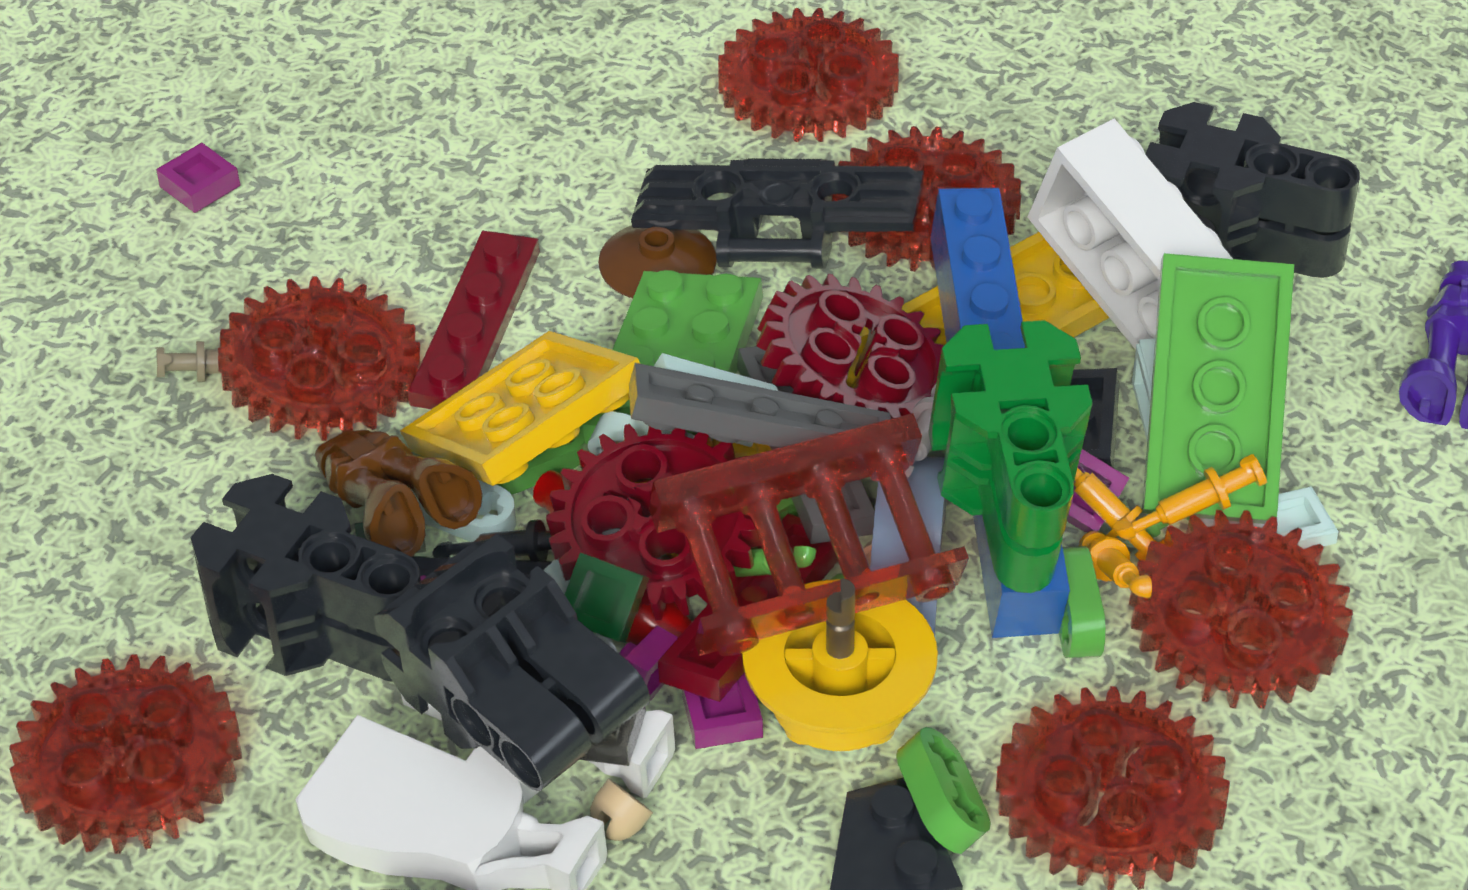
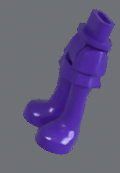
M1464 260L1451 264L1449 272L1444 275L1440 282L1438 295L1427 309L1428 320L1425 323L1429 344L1427 358L1413 362L1405 370L1400 381V402L1408 413L1420 422L1446 426L1453 416L1457 396L1455 377L1457 355H1468V261ZM1468 375L1459 415V423L1463 429H1468Z

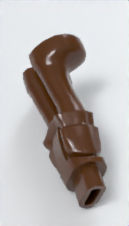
M348 430L322 443L315 452V459L318 463L317 467L322 476L327 480L329 489L338 494L339 498L353 508L357 509L365 506L363 529L366 539L403 552L410 557L420 550L426 536L424 516L416 497L426 513L436 523L454 530L465 527L472 522L481 508V486L471 471L447 459L425 458L413 455L411 450L396 435L389 436L381 431Z

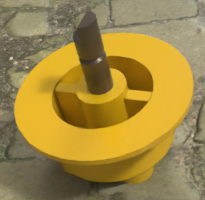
M847 579L811 582L790 589L771 600L751 622L745 635L742 653L743 668L749 686L757 698L774 713L777 721L784 728L787 737L797 744L809 745L829 751L858 750L890 740L904 716L916 707L929 691L935 678L938 657L934 633L927 620L915 606L886 588L867 582Z

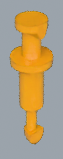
M1254 454L1243 458L1240 461L1241 467L1220 477L1214 468L1210 467L1204 470L1206 480L1159 501V505L1155 508L1156 511L1131 523L1127 517L1120 519L1114 524L1113 529L1120 538L1127 540L1136 537L1135 533L1159 522L1163 524L1168 523L1170 526L1218 503L1222 510L1231 507L1228 494L1253 482L1259 487L1267 484L1266 476Z
M1077 467L1074 480L1076 489L1074 491L1111 528L1106 536L1116 538L1118 535L1113 529L1114 524L1125 517L1131 523L1135 521L1143 510L1138 505L1130 510L1093 472L1091 474L1083 473ZM1145 529L1135 533L1136 537L1127 539L1138 550L1134 555L1146 567L1169 545L1164 539L1157 542Z
M1090 531L1083 535L1078 546H1086L1089 549L1098 580L1113 581L1121 588H1129L1139 597L1150 598L1152 593L1151 578L1148 575L1139 576V570L1131 562L1130 552L1122 541L1115 537L1106 536L1100 531Z

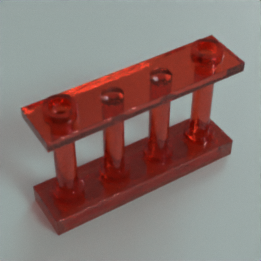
M913 413L653 481L649 511L656 532L659 533L676 528L678 532L686 534L713 613L712 615L701 617L699 620L695 639L698 656L716 651L721 656L738 655L754 648L760 639L826 621L827 598L832 593L841 591V580L808 589L805 588L776 507L781 500L806 494L807 497L816 499L844 579L851 581L855 586V613L913 597L918 602H930L948 595L955 589L969 560L965 546L935 553L905 474L909 466H913L922 439ZM871 477L873 481L880 482L909 559L907 562L874 571L870 569L841 491L845 483ZM742 511L744 515L751 516L779 597L742 607L739 605L711 525L716 517Z

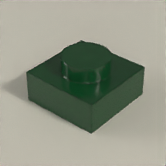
M580 552L564 595L575 610L577 620L589 630L615 641L626 643L649 577Z

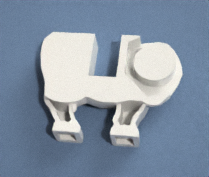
M596 633L600 639L617 652L612 639ZM401 694L403 705L415 709L408 702L405 701ZM428 704L429 709L424 714L442 721L441 714ZM662 710L638 712L598 744L591 742V751L581 759L591 762L606 775L622 778L630 792L643 799L647 798L672 759L675 751L673 715ZM360 715L354 718L295 799L302 826L311 844L349 865L385 875L442 880L465 890H504L508 888L586 890L607 858L603 821L590 816H584L563 824L539 823L537 818L523 812V805L539 791L532 790L523 784L481 746L474 748L467 760H463Z

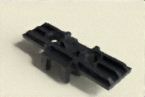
M746 158L743 160H731L729 165H654L651 169L647 168L631 223L632 228L663 227L678 230L718 231L716 259L719 267H733L734 262L811 263L813 269H825L832 249L831 233L838 231H914L923 187L924 172L923 170H913L908 166H835L834 160ZM718 193L732 194V196L725 199L707 200L708 197ZM833 194L849 196L838 201H825V197H831ZM763 215L793 216V218H798L802 239L757 238Z

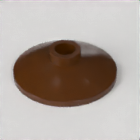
M631 225L614 234L604 244L600 251L598 263L600 274L605 282L618 293L633 298L644 271L659 272L671 270L686 274L713 275L717 259L713 244L698 230L666 229L663 227L632 228Z

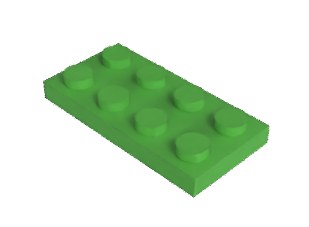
M1163 254L1160 269L1142 513L1150 514L1156 511L1155 508L1159 505V501L1206 480L1204 475L1205 469L1213 467L1220 477L1241 467L1240 461L1254 454L1264 471L1267 484L1259 487L1253 482L1228 494L1231 507L1222 510L1218 503L1189 517L1274 525L1277 521L1294 264Z
M671 270L659 272L644 271L612 350L637 357L640 364L654 366L660 355L664 353L737 374L738 349L746 348L763 300L762 280L755 277H738L733 274L703 275L678 273ZM630 399L624 405L611 412L631 415ZM604 413L597 414L582 425L585 444H588L600 417ZM687 430V433H690L694 436L697 434L696 432Z

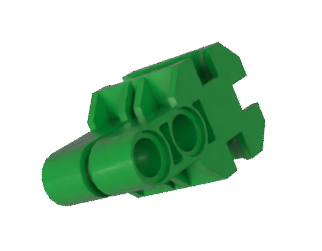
M1045 320L1021 322L1020 329L1025 348L994 350L988 324L964 325L942 347L928 430L932 451L946 450L943 469L937 475L940 493L942 497L970 515H982L993 569L998 580L1003 585L1022 593L1040 591L1050 584L1055 574L1063 533L1074 494L1076 471L1093 404L1088 385L1070 386L1075 364H1080L1081 361L1077 339Z

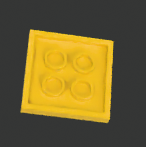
M548 331L401 429L400 432L411 452L425 458L447 459L468 469L478 480L492 486L504 484L521 476L528 468L527 462L546 449L557 448L572 441L579 434V427L597 414L611 412L624 405L629 400V382L634 364H640L637 357Z

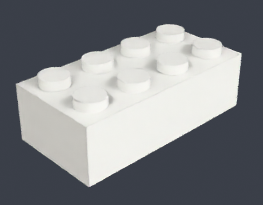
M1115 118L1057 147L1027 217L1135 350L1139 340L1155 338L1161 259L1164 253L1233 259L1222 246L1217 234L1202 223L1183 200L1179 189L1164 178L1145 155L1140 143L1130 137Z

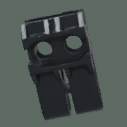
M1192 102L1164 111L1158 125L1160 132L1159 144L1150 142L1145 155L1164 178L1179 189L1186 204L1206 227L1212 229L1217 234L1222 246L1233 259L1294 264V273L1318 278L1330 277L1342 270L1345 265L1351 222L1353 220L1360 180V172L1355 164L1339 156L1282 144L1281 136L1264 117L1243 113L1236 131L1208 125L1214 111V106Z
M269 474L234 483L222 498L223 505L232 508L235 515L237 527L233 532L203 522L190 537L209 623L217 650L238 657L256 634L271 640L274 656L265 666L266 669L284 676L322 667L330 659L385 681L393 682L384 669L381 653L387 648L393 649L395 647L376 632L373 616L421 581L419 566L414 558L403 552L350 534L352 532L351 525L342 499L320 491L305 512L300 513L286 508L285 497L293 488L291 480Z
M498 533L476 539L375 614L373 618L376 632L395 647L393 649L387 648L381 653L384 669L405 701L421 715L429 709L428 704H430L441 714L444 734L459 748L472 749L481 746L523 784L532 790L540 791L590 752L591 742L598 744L605 740L650 703L651 697L648 687L638 671L623 656L577 620L575 610L555 579L539 566L530 571V579L517 569L514 546Z

